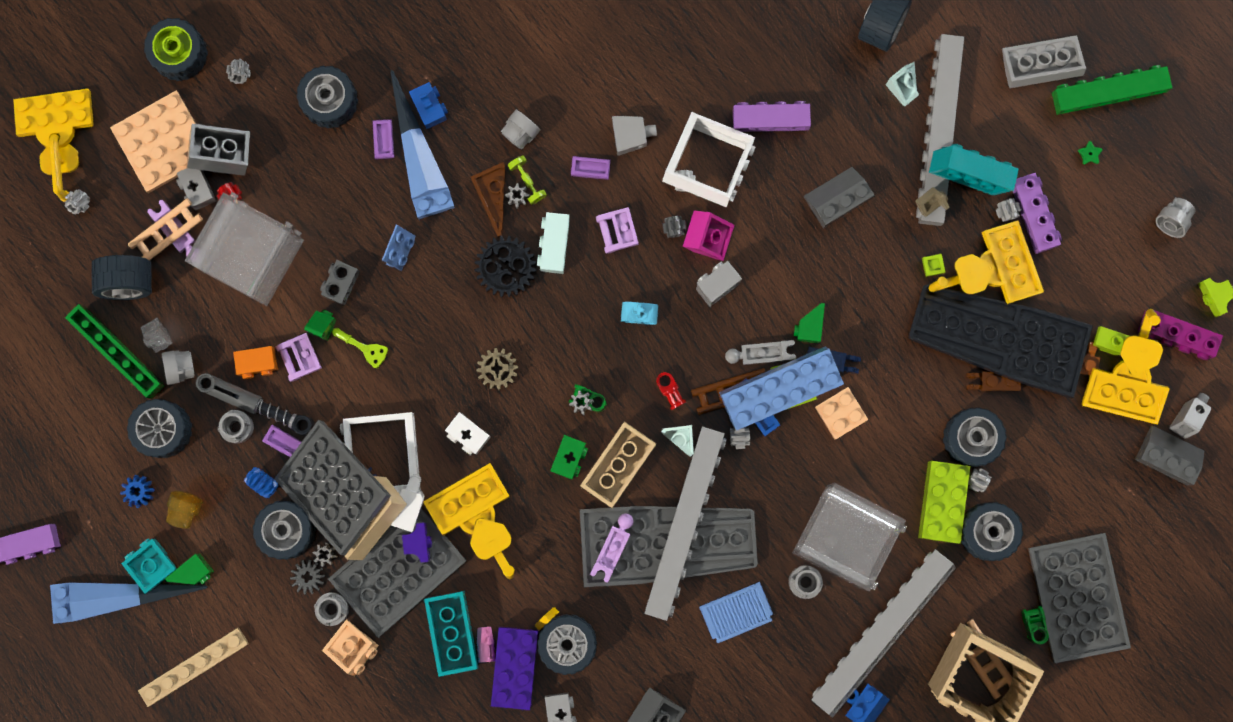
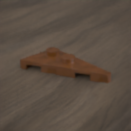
M504 162L470 177L498 238L503 234Z

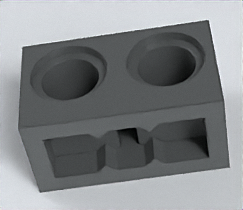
M336 260L335 264H331L328 271L330 274L328 280H324L320 291H322L321 295L345 306L360 271ZM347 269L346 277L339 278V271ZM338 286L339 293L334 296L331 295V288Z

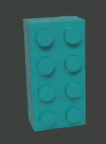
M952 144L951 146L933 151L929 173L994 196L1014 191L1019 169L1013 167L1009 162L996 161L995 157L982 156L976 150H965L962 145Z
M465 591L424 599L438 677L478 669L479 665Z

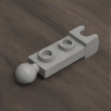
M795 341L742 345L741 352L733 348L729 349L725 354V358L732 364L743 359V365L792 361L796 359V355L788 354L786 348L792 347Z

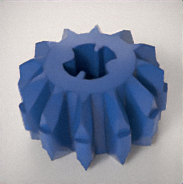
M253 467L244 479L246 485L264 498H269L273 495L279 486L276 480L257 467Z
M134 475L133 479L127 478L128 484H122V487L126 488V490L120 492L121 495H126L123 498V502L129 501L128 506L133 507L135 505L136 508H141L142 504L148 505L147 499H153L149 492L155 491L154 488H149L152 482H146L145 476L139 478L138 475ZM135 488H140V495H135Z

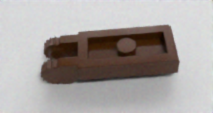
M993 372L966 373L969 379L981 378V385L969 384L967 385V390L1021 391V383Z

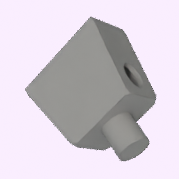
M612 116L617 156L647 146L646 137L657 136L656 125L644 126L643 117Z
M1199 393L1196 398L1186 402L1169 429L1184 439L1198 433L1211 411V407L1207 405L1209 397L1204 393Z

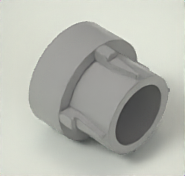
M517 109L508 118L506 125L501 130L502 135L519 149H523L541 131L536 124Z
M1175 197L1167 207L1161 210L1156 218V224L1165 234L1181 238L1191 227V218L1196 210L1189 201Z
M162 352L167 385L180 383L185 379L195 376L191 352Z
M230 410L220 419L218 431L228 442L243 443L251 437L254 424L247 413L239 410ZM238 421L241 428L238 432H234L232 425Z
M799 566L789 576L790 590L797 597L803 599L813 598L823 587L822 576L814 567ZM805 576L811 580V584L807 588L802 587L800 584L801 579Z
M336 592L322 595L314 605L317 619L326 626L342 623L349 614V603L341 594ZM331 603L337 607L334 615L327 611V607Z

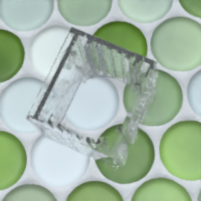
M223 192L185 261L207 275L268 306L304 241L300 237L302 233L296 229L295 231L292 230L293 225L286 221L285 225L250 207L249 204L237 200L239 197L237 194L231 192L229 196Z
M836 483L828 484L792 554L861 590L870 592L871 588L875 590L878 582H875L899 533L905 532L907 528L904 525L906 520Z

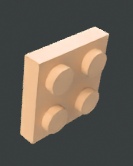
M849 387L815 407L835 440L868 420Z

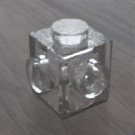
M158 318L141 327L145 345L148 348L151 347L155 353L166 349L172 344L169 332Z

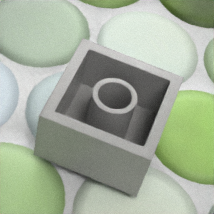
M721 261L713 268V273L710 275L706 273L698 279L696 290L709 307L741 283L742 278L728 261L725 263Z

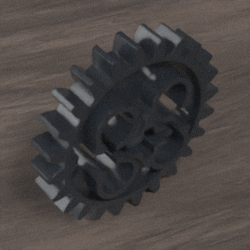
M500 236V241L498 242L493 238L492 245L486 242L488 248L481 247L483 254H477L480 261H475L479 268L474 270L477 273H481L476 278L477 280L483 279L480 285H488L486 291L489 292L493 289L494 296L497 292H500L501 298H503L504 293H507L508 297L511 298V292L518 296L519 289L525 292L523 286H531L528 279L534 280V276L531 273L536 272V269L532 268L533 265H536V261L530 260L534 257V254H528L531 248L527 247L524 249V241L518 244V238L516 237L512 242L510 236H508L507 241H504L503 236ZM492 249L496 256H499V252L502 249L509 251V255L506 258L499 257L498 259L505 265L509 263V268L516 272L514 263L518 260L524 262V266L522 269H519V273L527 275L520 278L519 285L515 277L512 278V282L508 285L502 283L504 276L509 275L512 277L513 275L507 269L502 270L503 268L498 262H495L497 265L496 272L489 273L487 271L488 266L493 264L491 259L484 258L491 256Z

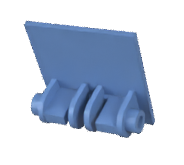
M396 225L382 261L386 262V265L402 271L416 236Z

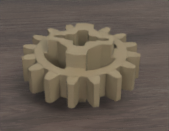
M497 348L494 349V353L487 350L488 356L481 355L483 362H477L481 368L476 370L482 373L478 378L480 380L485 379L483 382L485 386L490 383V389L497 386V389L500 390L501 385L508 388L507 382L514 383L512 377L518 376L514 370L519 368L513 365L517 360L510 359L511 353L505 355V349H502L501 353L498 352ZM500 357L505 358L509 364H503ZM493 358V362L489 366H485ZM497 363L501 368H503L502 370H499L498 375L495 371H493V368H496ZM510 372L508 377L502 381L503 375ZM486 374H492L495 381L490 380Z

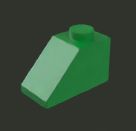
M825 303L819 304L798 322V325L795 324L794 336H797L796 341L821 342Z
M322 310V312L315 311L304 330L328 341L336 319L332 317L333 313Z
M194 554L166 577L165 580L167 582L201 583L203 585L211 579L210 574L214 571L200 554Z

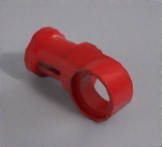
M667 372L659 374L656 383L663 396L667 397L671 405L670 409L673 410L684 404L686 400L682 399L678 391L679 387L673 376ZM664 375L668 376L671 380L670 384L666 387L662 386L659 382L660 377Z

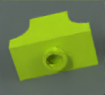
M1211 278L1197 283L1204 295L1203 301L1210 307L1214 317L1228 312L1227 304L1233 299V288L1229 280L1216 283Z
M1100 326L1098 327L1093 345L1097 346L1098 350L1113 355H1121L1123 343L1129 335Z

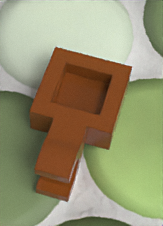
M1088 342L1080 374L1090 376L1093 368L1099 369L1100 357H1095L1097 346L1093 345L1094 342Z

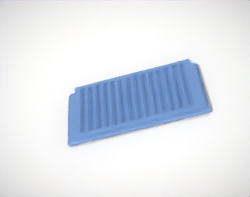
M760 582L699 607L712 639H717V643L772 621L770 616L773 615Z

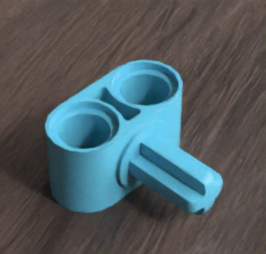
M622 302L621 322L657 324V304Z

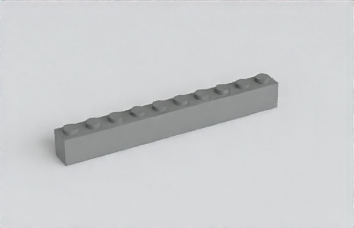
M941 34L939 39L935 40L934 51H937V57L933 59L932 63L935 75L931 77L930 88H933V93L929 96L928 100L931 112L927 114L926 125H929V130L925 132L924 143H927L926 151H923L922 162H925V167L921 169L920 180L923 181L922 188H919L918 198L932 187L939 192L943 191L946 195L948 192L949 180L929 173L933 151L953 144L964 44L963 36ZM939 206L925 217L917 207L916 218H919V224L942 226L945 220L946 209Z
M706 427L701 428L644 614L666 621L668 617L672 618L675 606H672L674 598L678 599L681 590L678 587L679 580H684L687 569L683 567L685 561H689L692 550L689 549L691 542L695 543L698 531H695L697 523L701 524L704 515L701 512L702 505H707L710 494L706 492L708 486L712 487L715 479L712 473L714 467L718 468L721 457H718L720 449L723 450L727 440L723 438L725 433Z
M936 549L933 553L927 554L924 559L925 563L920 568L917 567L913 571L911 580L908 583L905 582L900 587V593L897 597H892L889 600L887 609L876 616L875 623L871 628L868 627L863 632V638L859 643L855 642L850 648L851 652L847 657H843L839 661L835 672L828 674L825 679L826 683L814 691L812 701L832 718L956 569L954 563Z

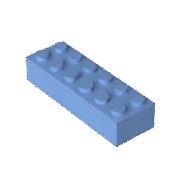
M825 346L720 391L719 394L733 427L737 431L837 388L844 383L830 349Z

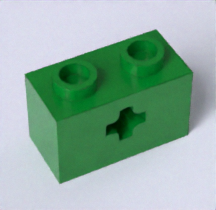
M564 435L550 471L572 480L574 476L578 477L581 466L578 464L581 458L585 459L588 448L585 447L586 443ZM573 453V457L576 459L569 464L565 456Z

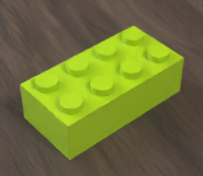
M937 461L928 462L918 538L961 544L970 466Z

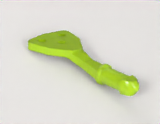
M339 328L332 330V334L335 337L340 338L347 344L350 343L358 347L363 352L367 362L377 369L385 360L388 353L386 346L378 344L365 345L359 343L352 338V335L346 334Z

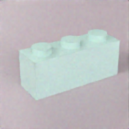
M546 212V217H542L541 229L545 230L544 236H540L539 247L542 248V255H538L537 266H540L541 272L564 274L570 216L567 214Z

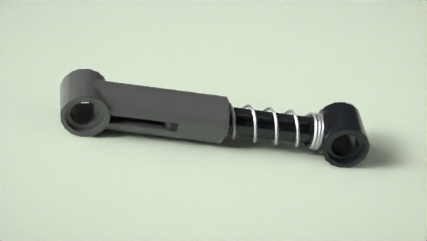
M201 374L196 380V387L201 392L249 413L256 414L259 412L260 415L264 414L268 419L273 418L276 422L280 421L284 426L287 425L297 434L306 436L314 426L311 418L300 414L296 415L295 413L290 414L287 410L279 409V406L274 407L271 403L267 404L263 402L261 396L213 375ZM206 379H210L212 383L208 389L204 387ZM218 387L232 392L233 396L217 390ZM306 420L308 428L301 431L299 424Z

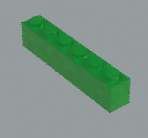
M1156 65L1146 71H1142V69L1133 70L1130 72L1131 74L1127 75L1117 73L1112 75V78L1105 79V76L1093 79L1094 81L1087 82L1086 80L1078 81L1073 86H1068V84L1059 85L1052 92L1056 114L1060 115L1167 93L1172 89L1168 67Z
M78 304L65 317L146 398L153 399L166 386L85 306Z

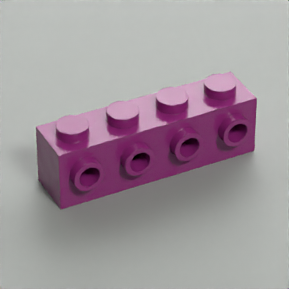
M1146 311L1144 312L1142 321L1138 329V333L1140 332ZM1155 311L1161 321L1156 326L1152 325L1148 339L1160 340L1162 345L1172 347V345L1179 347V351L1184 353H1195L1198 358L1203 360L1216 357L1223 335Z

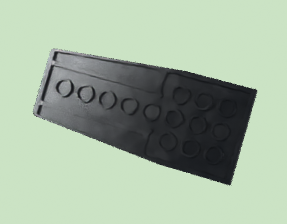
M924 285L920 293L908 338L1015 382L1072 399L1075 395L1093 325L1040 309L1014 303L1007 304L1004 301L950 289L931 292L929 291V285Z

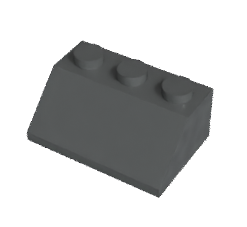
M851 167L803 197L824 229L870 201L874 197V193L865 179Z
M1151 425L1135 460L1185 485H1194L1203 466L1204 450Z
M649 687L628 722H679L686 710Z

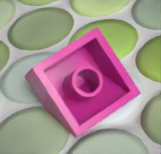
M694 211L683 247L695 253L724 261L735 225L710 212Z

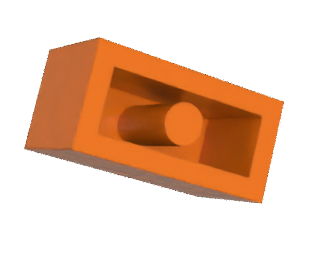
M272 346L233 352L236 375L242 376L243 379L253 378L254 374L261 373L262 376L272 375L273 371L278 370L276 352Z

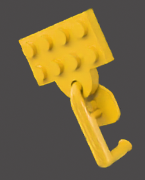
M89 89L13 99L16 135L18 137L36 135L40 143L46 147L40 154V167L45 174L52 175L53 191L63 202L67 200L65 197L69 192L63 190L62 173L73 172L79 165L78 151L69 143L74 137L75 129L94 126L91 91Z
M1019 221L983 231L982 235L988 250L982 253L980 257L970 254L957 259L955 262L957 276L947 279L939 277L937 281L929 285V291L935 292L960 284L962 290L967 294L984 291L987 285L992 287L1001 286L1007 304L1044 292Z
M1153 309L1146 311L1139 335L1129 336L1125 339L1120 353L1123 361L1118 363L1112 372L1096 368L1092 369L1081 403L1083 406L1158 425L1169 387L1151 383L1152 376L1149 369L1158 365L1163 352L1159 342L1148 339L1152 325L1156 326L1161 321Z
M491 463L423 501L442 536L460 526L464 532L472 535L470 544L478 558L486 560L494 556L506 578L512 579L514 577L515 570L508 564L502 553L503 550L510 546L511 536L503 524L495 522V511L493 506L510 496Z

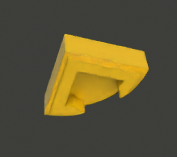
M555 607L552 608L535 624V627L540 631L559 611Z

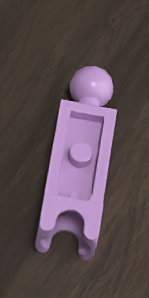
M164 200L159 201L161 206L159 213L148 209L149 215L155 222L171 211V208ZM177 217L173 218L178 228L183 226ZM167 224L161 227V230L167 237L173 233ZM188 231L172 243L180 253L186 250V257L189 261H197L201 256L200 250L197 247L191 246L196 241Z
M629 514L620 515L618 528L612 526L590 575L595 576L597 571L603 570L606 583H608L630 536L629 533L625 532L626 529L633 525V518Z

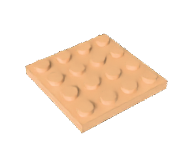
M177 90L110 127L147 193L177 178V172L187 168L189 134L191 125L196 123Z

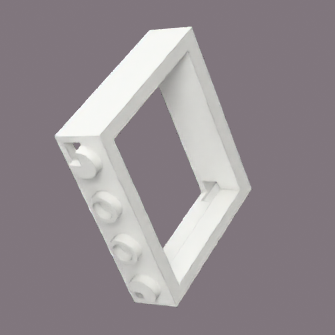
M691 112L665 171L663 182L727 207L729 200L733 202L737 193L734 190L735 186H740L742 181L741 171H746L750 162L746 159L748 155H753L755 137ZM693 129L744 149L726 193L675 172Z
M414 413L343 419V423L340 424L341 435H344V444L352 453L350 425L405 420L410 477L413 474L419 475ZM398 485L393 487L396 490H402V487L407 485Z

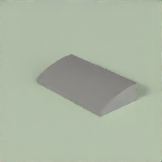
M1077 35L1002 49L1009 88L1083 76L1086 70Z

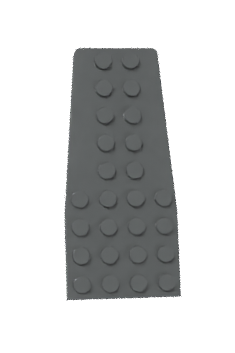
M630 506L580 509L584 587L654 582L677 507ZM702 508L701 512L704 515L701 524L697 523L695 531H698L695 543L691 542L689 548L692 550L690 560L685 561L683 567L687 569L684 578L755 568L758 563L754 511L752 509ZM629 514L633 518V525L626 529L625 532L629 533L630 536L608 583H606L603 570L597 571L595 576L590 574L612 526L618 528L620 515Z

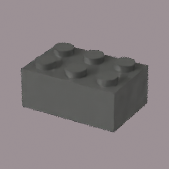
M192 124L189 134L187 168L245 176L248 166L250 131Z

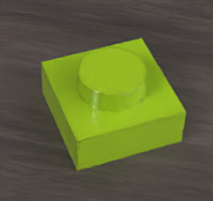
M942 254L922 258L926 277L945 273Z

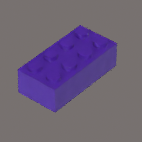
M499 627L491 699L492 707L531 709L539 630Z

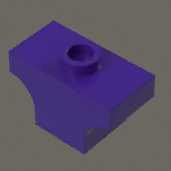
M417 523L413 533L402 535L404 555L414 554L418 556L421 563L430 562L429 548H432L431 536L427 535L426 523Z

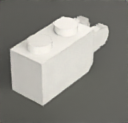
M413 474L407 486H403L402 490H397L407 505L391 526L413 532L425 497L423 492L419 490L421 477L418 474Z

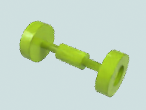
M520 156L511 161L508 167L511 171L518 168L521 172V178L527 188L530 187L533 193L528 198L532 205L545 198L547 194L545 190L536 192L533 187V181L521 167L527 160L524 156Z

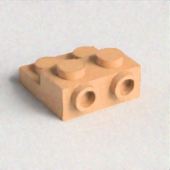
M346 620L322 651L347 674L355 677V675H360L364 671L366 661L376 656V649L379 645L369 636L362 633L350 621Z

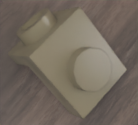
M934 187L915 201L921 214L925 217L939 206L946 210L950 208L947 203V195L943 191L939 192Z

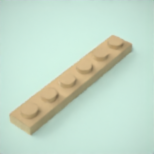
M237 628L142 687L138 692L147 707L249 645L240 628Z

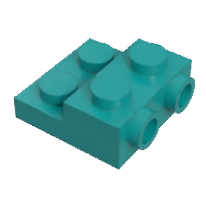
M149 538L140 544L141 548L127 554L124 557L125 561L121 563L145 594L149 593L177 569L156 539L150 540Z

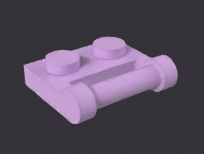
M629 207L596 216L606 246L604 247L605 253H612L639 245ZM612 219L618 240L617 244L612 243L607 225V220Z
M307 333L275 346L284 361L289 373L288 378L290 382L322 369ZM289 347L292 348L301 369L296 372L287 351Z

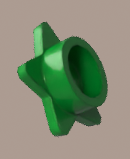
M1088 141L1086 148L1078 149L1083 159V165L1089 162L1099 164L1098 155L1103 149L1094 147L1093 143Z

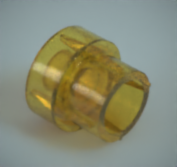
M172 491L167 502L168 515L166 522L175 527L190 528L194 516L199 515L203 501L190 493Z

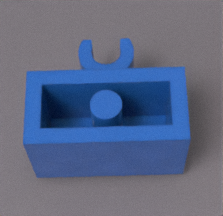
M430 82L409 91L426 129L447 120L445 114L448 111L444 103L440 104L437 99L440 95L436 86L431 87Z
M867 684L861 694L855 690V698L847 700L852 707L845 716L853 722H874L890 699Z

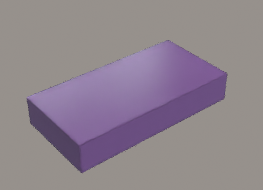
M392 119L373 121L375 159L394 158Z
M573 156L571 176L609 180L610 160Z
M271 425L262 440L289 457L292 456L302 442L274 425Z

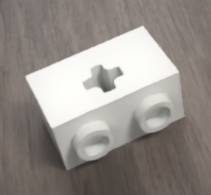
M460 412L445 430L449 433L447 437L454 443L457 441L464 445L462 449L470 455L472 453L477 455L491 438V436ZM470 430V436L472 437L470 438V440L468 438L464 440V435L462 433L464 431L469 432Z

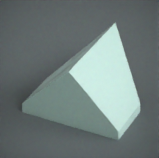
M915 62L904 66L890 77L886 83V86L903 106L909 104L919 95L916 85Z
M692 425L664 428L661 431L663 435L689 457L694 454Z

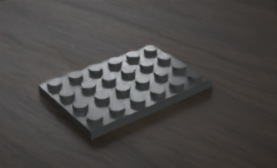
M322 420L316 422L274 478L288 496L299 507L304 509L309 520L336 551L344 556L391 497L388 491Z
M422 508L420 509L416 524L426 523L427 535L431 536L432 548H429L430 562L421 563L418 556L414 554L404 555L402 535H408L413 532L390 525L363 560H349L328 578L378 638L467 561L445 535L442 536L436 524Z
M1106 533L1028 548L1040 606H1042L1045 613L1049 634L1048 642L1053 663L1131 648Z

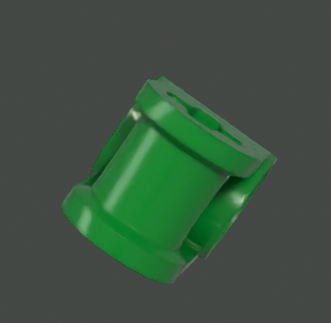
M575 384L573 394L575 397L578 395V391H581L582 395L588 392L590 394L588 399L600 398L603 400L600 408H595L590 404L589 407H591L592 411L602 412L605 410L607 402L601 394ZM578 400L579 407L586 405L584 400Z
M1042 606L1027 611L1022 609L1021 614L1028 640L1033 644L1046 643L1049 634ZM1036 630L1042 633V638L1039 641L1034 638Z

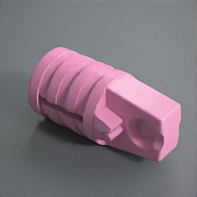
M491 627L478 628V663L495 661V647Z

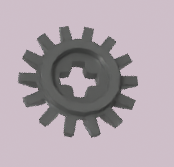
M302 560L301 567L295 564L298 569L297 571L291 570L295 577H290V580H296L292 587L298 585L297 592L302 588L303 594L306 595L307 590L313 594V588H316L318 591L320 590L317 586L318 583L324 584L323 581H320V578L325 577V574L320 575L319 573L323 570L322 567L316 568L319 563L316 562L314 565H311L312 560H309L308 564L305 565V561ZM307 571L310 572V576H313V579L309 580L308 583L302 578V575H305Z

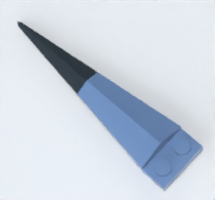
M391 70L411 198L417 217L421 219L453 209L455 207L449 188L394 71Z
M138 584L50 585L53 624L86 619L203 590L208 586L157 585L149 593L145 594Z

